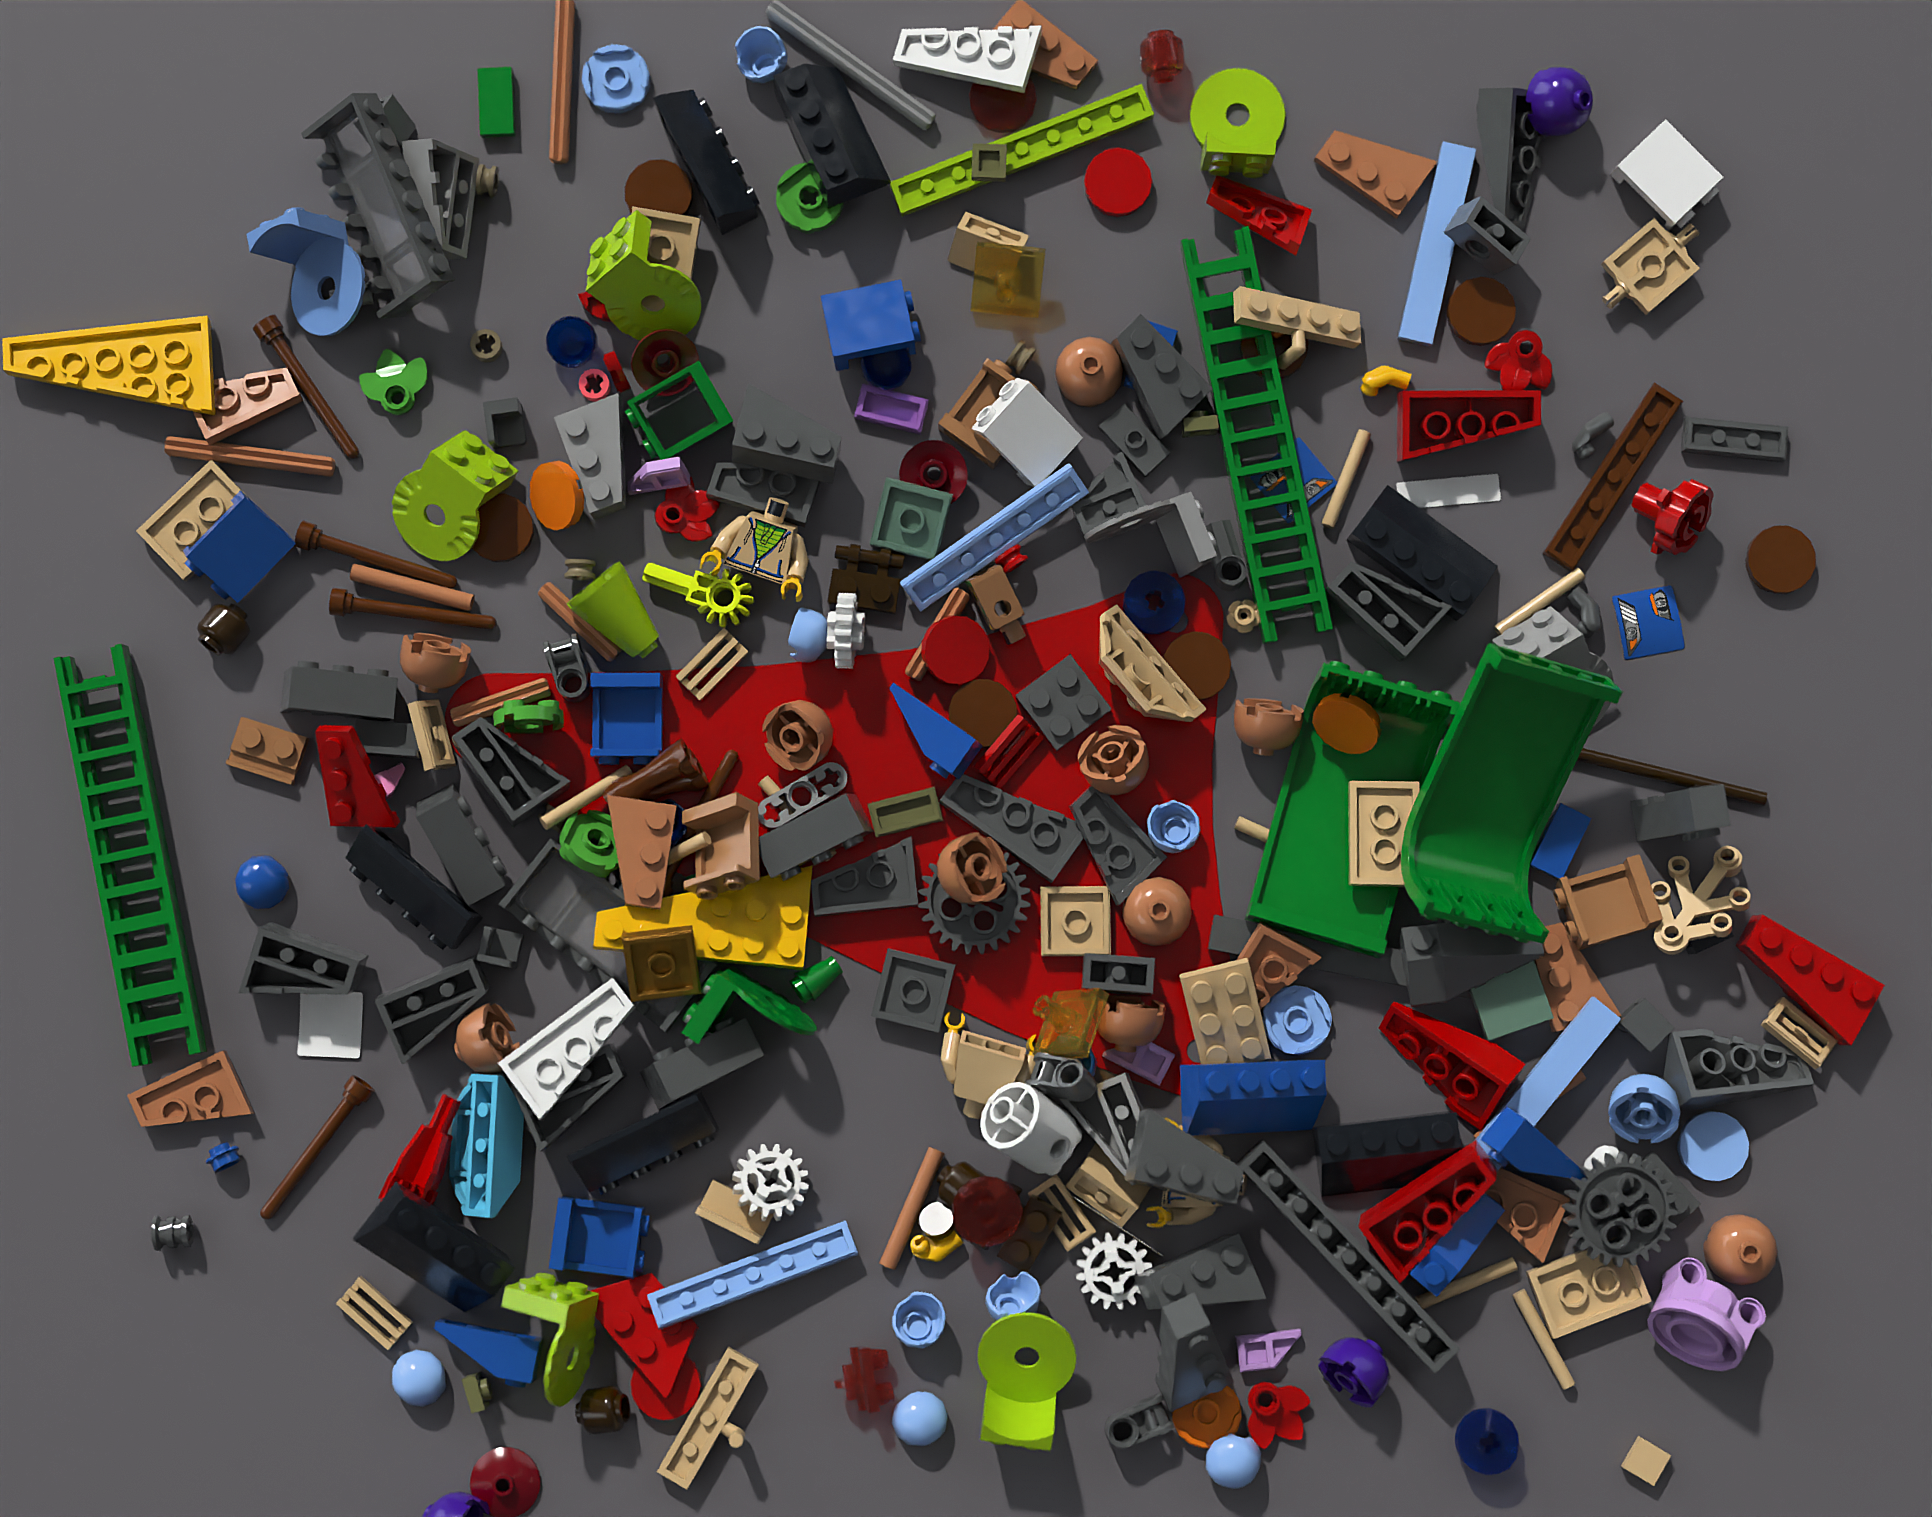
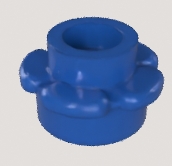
M226 1142L212 1148L209 1151L211 1157L206 1160V1164H210L215 1173L232 1167L240 1161L237 1153L239 1147H230L229 1143Z

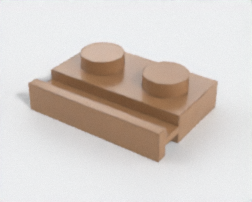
M241 716L230 748L231 752L225 764L294 786V780L297 771L300 769L310 738Z

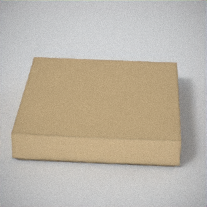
M1107 886L1040 887L1041 956H1084L1085 953L1111 955L1110 892Z

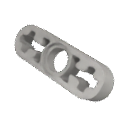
M834 762L826 763L764 799L758 806L759 825L765 830L772 831L837 795L847 783L845 769ZM825 771H828L831 775L837 773L839 776L836 781L837 787H833L832 784L825 785L819 790L823 796L818 797L816 787L809 780L813 778L816 785L826 777ZM798 787L806 788L811 794L810 803L805 806L795 804L792 800V791ZM784 796L787 806L794 813L789 815L788 808L778 814V822H774L772 818L766 820L763 817L767 812L766 806L769 805L771 809H776L783 804L780 797Z

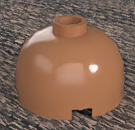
M1085 337L1076 339L1063 349L1057 359L1055 378L1061 393L1066 399L1079 406L1094 407L1114 397L1121 386L1124 370L1120 356L1111 344L1100 338Z
M414 633L413 640H410L406 634L403 637L400 651V665L408 679L418 684L419 690L427 693H438L439 689L449 688L459 683L464 677L469 664L471 648L464 643H461V648L451 646L449 644L452 643V639L445 636Z
M1245 698L1244 704L1236 700L1234 728L1238 738L1244 744L1253 747V753L1272 756L1274 750L1285 749L1295 742L1302 727L1304 710L1293 704L1291 711L1283 709L1282 702L1276 700Z
M796 700L781 704L767 714L763 723V732L766 731L768 742L765 743L766 750L772 759L786 770L799 769L804 771L810 769L828 754L833 742V727L829 717L823 709L811 702Z
M1113 725L1108 727L1110 731L1100 735L1096 731L1083 742L1078 753V762L1082 774L1094 789L1107 795H1121L1137 788L1144 780L1149 767V756L1146 744L1138 731L1129 726Z
M977 832L950 841L941 852L937 863V875L941 887L948 896L960 903L980 904L993 900L999 896L1005 886V883L1001 884L1002 873L1007 872V864L1002 850L995 840L990 837L984 838Z
M1162 877L1147 878L1135 886L1130 895L1124 900L1122 907L1124 924L1130 935L1139 942L1151 946L1167 945L1180 938L1189 927L1192 915L1190 899L1184 889L1173 880Z
M1104 995L1103 1000L1099 997L1096 998L1095 1024L1099 1034L1106 1041L1116 1044L1115 1050L1129 1053L1136 1052V1046L1149 1044L1161 1032L1164 1022L1165 1005L1152 999L1150 1006L1144 1005L1145 1003L1141 1002V997Z
M487 1003L466 1013L457 1027L456 1042L454 1044L455 1053L469 1068L480 1074L491 1075L503 1072L498 1063L520 1047L519 1042L513 1044L508 1031L516 1030L504 1009L496 1003L493 1005Z
M1741 1214L1730 1215L1718 1220L1710 1228L1711 1231L1703 1247L1705 1260L1711 1271L1724 1281L1737 1285L1757 1283L1768 1276L1775 1266L1778 1254L1776 1239L1769 1228L1758 1219Z

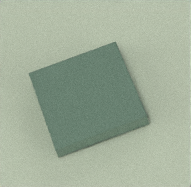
M886 477L870 545L932 560L939 553L953 494Z
M1534 961L1507 974L1503 973L1486 981V984L1476 989L1472 988L1469 990L1485 1039L1488 1041L1554 1018Z

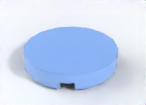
M611 44L599 48L593 53L589 61L585 63L582 83L587 97L595 107L607 113L621 114L633 110L643 102L649 91L650 74L645 60L637 52L626 45Z
M1293 985L1282 988L1270 998V1002L1263 1008L1262 1020L1266 1037L1274 1047L1284 1053L1301 1055L1314 1051L1325 1042L1330 1032L1332 1016L1328 1003L1320 993L1308 987Z
M1706 1111L1696 1114L1683 1125L1680 1131L1677 1151L1681 1163L1691 1174L1703 1180L1722 1181L1731 1178L1743 1168L1748 1158L1749 1141L1745 1129L1735 1118L1725 1113Z

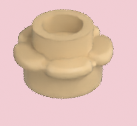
M1245 599L1240 602L1237 600L1229 606L1227 622L1231 628L1238 630L1240 633H1248L1253 630L1254 626L1259 624L1256 605L1253 601ZM1241 613H1246L1247 618L1242 619L1240 616Z

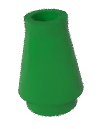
M830 956L824 961L794 973L795 977L789 982L797 996L806 1004L810 1000L815 1002L843 971L837 961Z

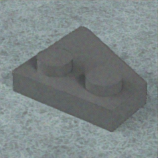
M1123 452L1117 453L1113 458L1114 461L1102 474L1099 473L1091 482L1090 487L1087 489L1089 494L1071 506L1083 537L1095 527L1113 518H1119L1124 513L1134 512L1146 505Z

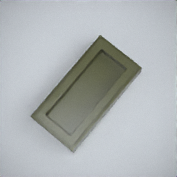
M935 787L868 804L876 838L943 821Z

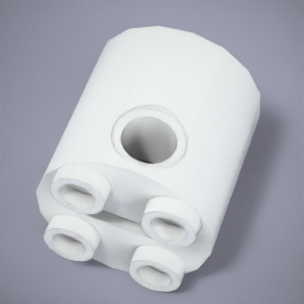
M1021 1082L1009 1083L998 1089L988 1099L982 1111L980 1124L982 1135L989 1145L1038 1174H1057L1061 1170L1062 1165L1071 1157L1075 1146L1082 1138L1081 1129L1077 1127L1076 1120L1067 1110L1033 1087Z

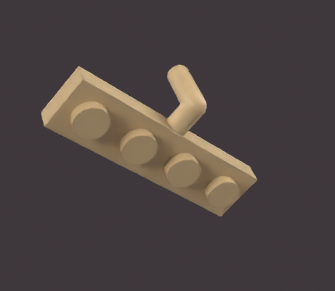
M1239 286L1233 292L1234 323L1291 335L1292 346L1277 358V364L1280 369H1286L1305 353V338L1352 349L1361 344L1359 312Z
M731 1347L727 1348L657 1470L659 1474L688 1489L719 1433L729 1438V1443L732 1447L736 1448L742 1445L745 1439V1432L727 1421L757 1369L758 1363Z

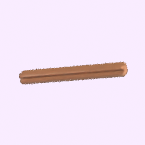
M556 0L549 149V159L551 163L566 164L569 160L575 17L574 0Z
M173 436L167 437L165 441V453L169 456L206 461L212 460L214 462L328 477L333 476L335 471V460L332 457L219 442L209 445L204 440Z

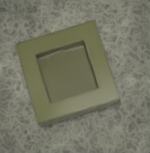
M973 143L971 181L1006 182L1007 144Z
M1208 411L1188 413V418H1183L1181 422L1182 438L1216 435L1219 429L1218 415L1209 416Z
M481 1371L464 1377L462 1383L471 1413L473 1414L490 1406L489 1399L493 1398L488 1378L483 1379Z

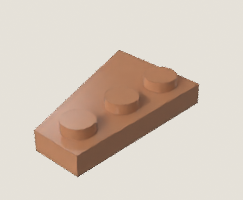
M1017 0L993 30H998V27L1012 26L1013 29H1029V26L1041 25L1043 32L1031 71L1038 73L1040 77L1077 90L1098 65V60L1025 1Z
M1334 130L1314 159L1320 166L1396 219L1438 162Z
M286 367L246 374L241 379L225 381L224 378L214 379L215 416L194 411L193 414L209 445H212L303 401Z
M607 795L625 905L660 910L677 805Z
M1260 921L1237 960L1247 958L1249 961L1261 1010L1270 1002V998L1285 985L1289 986L1298 978L1297 975L1310 964L1313 966L1322 957L1319 952Z
M1563 923L1545 926L1549 934L1543 944L1544 956L1534 960L1554 1017L1549 1020L1551 1031L1565 1030L1593 996L1617 1016H1622L1581 951L1578 950L1575 942L1569 941Z
M222 1050L127 1095L141 1127L254 1114L226 1050Z
M1500 1168L1497 1171L1496 1181L1486 1191L1490 1197L1505 1208L1497 1223L1541 1263H1544L1565 1213L1562 1204L1569 1203L1570 1198Z

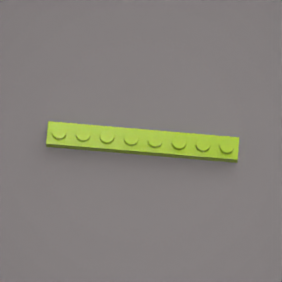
M1139 84L988 144H1007V176L1153 119L1154 112L1142 84ZM972 150L893 180L889 187L903 217L992 181H971Z

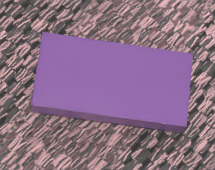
M862 384L854 419L921 435L929 400Z

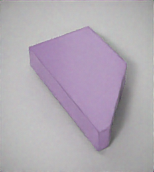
M680 457L646 462L628 481V494L634 495L690 485V474Z
M1150 1042L1145 1046H1136V1052H1121L1113 1048L1104 1051L1102 1056L1160 1086L1175 1054Z
M1301 1329L1235 1336L1239 1371L1249 1372L1276 1368L1294 1342L1301 1336Z

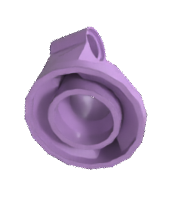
M1687 1257L1666 1270L1663 1274L1661 1292L1647 1321L1648 1329L1656 1342L1671 1355L1690 1365L1706 1370L1726 1371L1736 1368L1741 1362L1755 1329L1762 1326L1766 1315L1762 1304L1756 1299L1746 1297L1739 1301L1727 1287L1707 1279L1706 1269L1699 1260Z

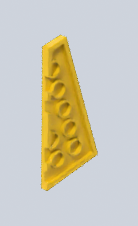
M208 316L2 338L3 370L7 375L215 416L211 321Z
M812 866L800 868L802 871L800 874L785 881L782 880L781 876L778 878H771L770 875L759 877V881L745 885L744 889L729 890L718 894L714 899H700L696 894L687 892L662 898L660 910L627 905L599 911L596 915L593 949L624 952L622 933L693 925L697 960L803 970Z

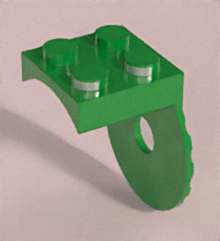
M732 965L725 971L720 969L716 975H711L701 992L706 994L705 997L701 998L697 1004L693 1003L685 1014L682 1021L687 1024L681 1033L699 1044L706 1032L713 1034L715 1031L714 1026L720 1023L738 994L760 1013L796 1033L812 1036L816 1032L817 1027L814 1021L806 1013H803L796 1004L790 1003L782 994L775 993L772 988L766 985H761L758 981Z

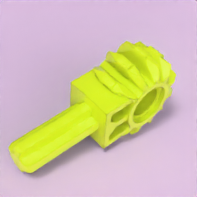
M648 563L643 571L642 580L644 582L687 596L686 602L689 605L698 607L697 610L700 614L709 612L706 618L709 624L715 622L719 616V626L721 628H726L728 617L731 618L735 626L739 625L740 621L736 614L740 612L748 617L750 611L743 604L754 603L752 596L744 595L752 589L751 584L744 583L740 585L743 580L741 573H737L730 580L731 574L729 569L723 570L722 579H719L718 575L713 576L712 572L709 575L697 570L694 577L654 563ZM729 590L734 595L731 604L724 607L717 605L716 597L719 592Z

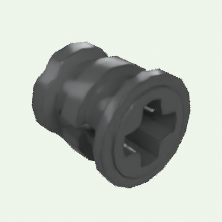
M185 1215L182 1219L170 1216L163 1221L160 1216H154L151 1227L154 1250L160 1251L163 1245H167L169 1248H177L178 1244H183L184 1247H191L194 1237L191 1216Z

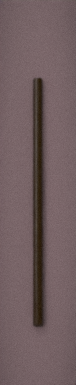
M1452 721L1449 723L1446 729H1449ZM1583 748L1577 761L1688 788L1724 783L1726 797L1762 806L1765 805L1767 800V792Z

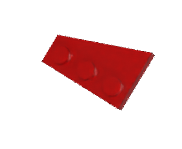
M1218 175L1215 177L1206 204L1240 224L1249 226V229L1295 256L1301 245L1312 212L1310 208Z
M320 725L315 730L330 826L364 827L367 824L373 827L396 828L400 823L396 811H391L385 799L387 793L382 783H377L369 767L371 761L354 726Z

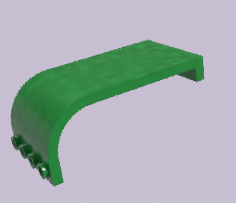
M1488 643L1414 802L1404 831L1401 851L1402 878L1407 893L1418 907L1419 913L1422 916L1433 921H1437L1439 918L1449 920L1462 928H1469V926L1481 928L1484 932L1494 936H1498L1499 933L1510 935L1522 943L1534 941L1544 944L1549 931L1536 916L1530 904L1528 895L1529 867L1536 844L1605 701L1617 704L1623 693L1609 677Z
M1330 661L1329 664L1323 663L1316 674L1303 709L1304 715L1300 734L1292 744L1245 920L1258 924L1262 921L1275 929L1371 957L1380 958L1384 955L1387 945L1385 938L1399 887L1349 886L1348 783L1349 781L1419 782V789H1421L1432 766L1442 736L1449 723L1453 720L1460 702L1451 700L1452 696L1445 692L1431 691L1430 694L1420 691L1418 686L1411 682L1398 681L1396 684L1386 681L1383 675L1376 672L1364 671L1362 674L1351 671L1350 666L1342 662ZM1333 693H1341L1340 697L1346 698L1353 695L1372 706L1381 720L1379 724L1381 735L1371 750L1362 754H1348L1332 748L1319 737L1312 721L1313 713L1324 697Z

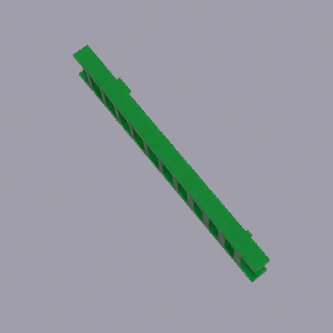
M1246 226L1240 230H1235L1233 233L1238 256L1199 264L1194 239H1182L1180 249L1209 385L1213 388L1210 393L1215 415H1218V431L1244 559L1247 565V573L1258 614L1262 643L1264 645L1278 641L1272 611L1281 610V613L1303 609L1304 605L1311 604L1316 633L1331 631L1333 626L1271 331L1246 325L1213 330L1210 312L1234 307L1233 292L1206 297L1203 278L1241 271L1244 287L1262 291L1249 226ZM1255 338L1258 351L1257 357L1220 364L1216 345ZM1262 371L1265 392L1227 399L1224 378ZM1269 404L1273 426L1240 433L1234 432L1231 411ZM1276 437L1280 456L1279 460L1245 467L1241 466L1237 444ZM1283 470L1287 493L1249 501L1244 477ZM1290 504L1294 527L1260 534L1255 533L1251 511ZM1297 537L1301 556L1300 561L1263 568L1258 544ZM1304 571L1308 594L1270 602L1265 578Z
M121 643L110 647L115 676L107 677L102 675L84 679L82 683H79L75 658L68 656L53 659L132 1067L153 1064L147 1035L184 1028L189 1055L207 1052L150 760L144 718H142L129 647ZM118 687L122 706L121 710L86 717L82 694ZM125 721L129 743L92 751L88 728ZM131 754L135 777L99 785L95 761ZM138 788L142 811L105 819L101 795ZM144 821L148 845L112 853L108 829ZM151 855L155 878L118 886L114 863ZM157 889L161 911L129 918L124 917L121 897ZM164 925L168 945L131 953L128 938L129 932ZM171 959L174 979L138 987L134 967ZM178 994L180 1014L146 1021L141 1001Z

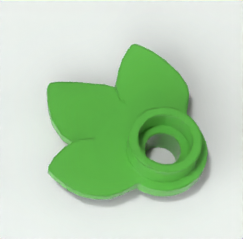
M384 349L378 359L376 373L360 374L359 381L362 391L369 399L381 402L383 408L390 414L403 415L414 406L415 394L424 388L428 370L422 357L416 358L406 365L395 352L390 349ZM398 393L403 394V402L394 404V395Z

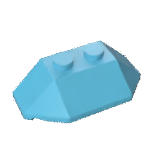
M471 1074L468 1079L469 1083L457 1099L461 1101V1104L452 1122L451 1135L453 1139L450 1150L449 1179L455 1195L462 1205L460 1208L463 1215L495 1218L520 1182L524 1114L503 1075Z

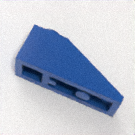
M893 683L890 690L924 755L933 761L929 767L945 779L951 774L959 780L983 745Z
M1508 1107L1502 1111L1480 1139L1491 1149L1488 1155L1502 1167L1509 1163L1524 1172L1565 1178L1575 1177L1582 1179L1584 1177L1577 1164L1529 1121Z
M1485 1192L1453 1224L1451 1230L1437 1241L1424 1259L1411 1269L1409 1274L1437 1297L1463 1268L1504 1213L1505 1208Z
M443 1318L435 1322L434 1329L494 1376L504 1378V1384L525 1388L526 1383L531 1384L536 1380L544 1338Z

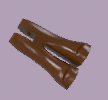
M680 738L644 768L612 781L605 789L603 797L607 803V795L652 802L662 796L680 791H700L709 785V781L696 755L690 748L688 749L686 743Z

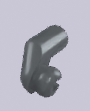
M1604 412L1584 424L1572 443L1573 452H1577L1581 460H1585L1595 453L1596 448L1590 441L1614 426L1612 416Z
M1577 586L1566 598L1581 611L1582 620L1578 623L1576 629L1585 638H1589L1601 628L1600 607L1584 590Z

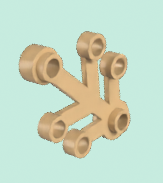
M1724 846L1718 849L1714 854L1713 868L1694 894L1688 877L1690 872L1689 861L1683 856H1675L1669 860L1668 872L1675 881L1682 910L1674 919L1669 905L1671 899L1670 886L1662 881L1651 885L1654 893L1660 890L1666 892L1663 896L1655 895L1663 920L1654 931V942L1661 951L1671 955L1678 954L1687 947L1691 940L1711 936L1726 937L1731 933V917L1720 912L1747 910L1751 904L1750 892L1746 888L1736 887L1731 890L1729 896L1708 899L1724 877H1733L1741 871L1742 855L1739 850L1732 846ZM1727 856L1733 857L1730 861L1723 860L1722 858ZM1676 865H1682L1685 867L1683 870L1680 871L1673 869V867ZM1742 896L1746 898V900L1743 902H1737L1734 900V898ZM1715 914L1711 918L1710 923L1689 926L1695 917ZM1719 922L1727 924L1725 928H1718L1715 925ZM1670 933L1678 934L1675 938H1668L1666 935Z

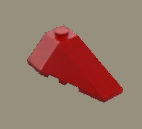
M1395 1001L1389 1007L1379 1026L1381 1032L1405 1059L1413 1060L1425 1073L1422 1078L1429 1086L1434 1083L1446 1097L1445 1104L1480 1131L1510 1091L1525 1066V1063L1497 1044Z

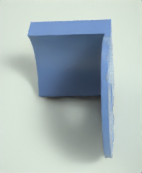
M301 207L287 209L283 215L274 220L262 222L260 227L247 233L250 253L296 266L291 286V302L297 321L306 331L318 336H332L340 333L352 323L363 302V294L366 287L364 280L365 270L359 255L348 244L345 222L331 219L328 215H318L305 211ZM332 277L335 282V291L331 298L325 300L321 294V287L325 279Z

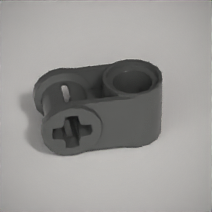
M577 633L571 634L569 639L552 644L549 641L543 642L545 656L558 692L569 702L578 703L585 700L590 694L591 687L585 666L583 649ZM570 678H581L582 685L577 692H566L565 685Z
M1041 1052L1035 1053L1033 1058L1035 1065L1031 1077L1025 1081V1084L1033 1087L1047 1098L1055 1097L1076 1102L1089 1099L1096 1090L1095 1078L1079 1060Z
M1159 1393L1138 1401L1133 1406L1108 1417L1104 1430L1109 1441L1116 1447L1124 1449L1174 1429V1422L1168 1420L1161 1403L1163 1400L1162 1394ZM1151 1410H1153L1157 1423L1154 1421ZM1121 1421L1128 1422L1131 1428L1129 1435L1124 1439L1114 1438L1112 1431L1115 1424Z

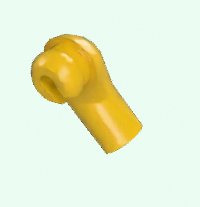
M1380 366L1365 373L1362 378L1363 384L1360 388L1363 394L1371 397L1376 396L1379 388L1387 384L1406 390L1412 374L1389 366Z
M953 1230L948 1237L940 1240L917 1235L911 1240L910 1248L913 1255L919 1259L940 1262L964 1242Z

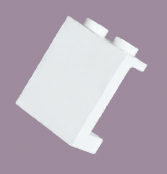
M1666 119L1622 160L1610 174L1619 184L1626 180L1667 222L1663 226L1667 231L1675 224L1681 229L1695 215L1691 209L1699 201L1705 206L1720 191L1716 185L1723 178Z
M1016 378L1007 382L999 392L1000 397L991 406L989 405L980 411L976 417L977 422L973 425L972 429L977 434L982 435L1018 471L1016 475L1025 484L1035 487L1055 470L1083 437L1029 381Z

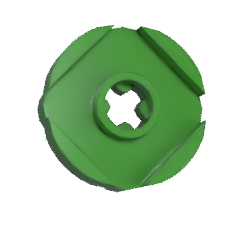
M800 163L791 167L779 180L776 192L777 209L782 219L792 228L800 230L805 234H811L828 228L840 216L844 203L829 209L827 208L807 163ZM806 190L810 193L818 192L819 195L816 197L817 203L814 205L803 204L804 196L802 193Z
M507 700L503 702V708L493 713L494 727L499 729L504 725V732L543 733V726L552 724L553 731L564 727L563 710L559 709V702L555 700L540 701L538 705H525L523 700Z
M588 810L587 814L577 815L578 812L574 813L567 819L560 832L561 847L559 852L561 857L568 862H572L578 868L593 873L597 877L605 878L609 876L612 871L619 868L610 815L597 810ZM592 838H595L599 841V846H596L590 842Z

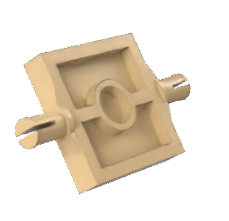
M1653 218L1604 260L1601 266L1609 273L1616 284V287L1602 298L1606 304L1611 298L1616 296L1608 303L1607 307L1612 309L1624 297L1633 300L1641 311L1647 315L1695 274L1700 268L1688 256L1685 248L1687 243L1699 235L1698 230L1695 229L1688 236H1685L1695 226L1689 223L1675 236L1666 231Z

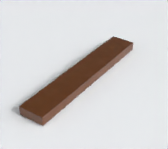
M1652 384L1542 554L1570 572L1575 569L1681 406L1683 400L1658 384Z

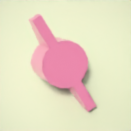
M402 763L374 775L377 783H382L387 793L385 799H389L393 795L405 771Z

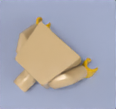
M949 1011L944 1017L948 1032L944 1034L941 1063L947 1081L954 1084V1095L966 1099L963 1113L968 1117L981 1119L982 1111L988 1099L998 1089L1009 1083L1021 1082L1025 1084V1081L1030 1079L1035 1065L1033 1061L1034 1055L1038 1052L1045 1053L1049 1048V1041L1046 1040L1043 1049L1038 1051L1034 1049L1032 1044L1036 1034L1028 1039L1026 1048L965 1030L962 1031V1035H959L958 1032L966 1024L965 1016L962 1013L961 1023L957 1026H952L949 1024Z

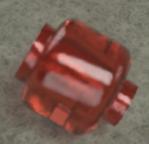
M1152 31L1141 42L1140 62L1143 74L1153 78L1155 83H1169L1174 81V76L1184 70V44L1180 37L1174 35V31Z

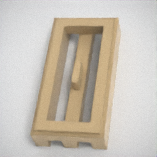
M723 628L675 677L702 701L746 657L749 651ZM726 639L728 643L689 681L687 677ZM735 648L738 653L699 691L696 686Z
M439 699L415 701L407 704L424 771L439 770L441 768L448 769L456 766Z
M1786 998L1778 999L1775 1003L1776 1006L1770 1010L1767 1019L1763 1020L1761 1026L1814 1069L1821 1067L1838 1040ZM1783 1011L1784 1013H1786L1790 1018H1792L1795 1022H1797L1800 1026H1802L1806 1031H1808L1811 1035H1813L1825 1046L1821 1047L1818 1043H1816L1812 1038L1808 1036L1807 1032H1805L1801 1027L1795 1026L1791 1021L1784 1017L1781 1014V1012Z
M1057 1174L1028 1192L1030 1197L1032 1195L1038 1197L1039 1194L1044 1192L1052 1205L1063 1212L1061 1218L1075 1238L1069 1241L1058 1224L1055 1225L1053 1231L1067 1252L1096 1232ZM1054 1184L1057 1186L1086 1228L1084 1232H1079L1049 1187Z
M362 1276L355 1281L336 1303L387 1350L397 1342L413 1323ZM360 1288L364 1290L402 1325L396 1328L359 1295L357 1291ZM350 1299L355 1301L392 1336L388 1338L348 1301Z

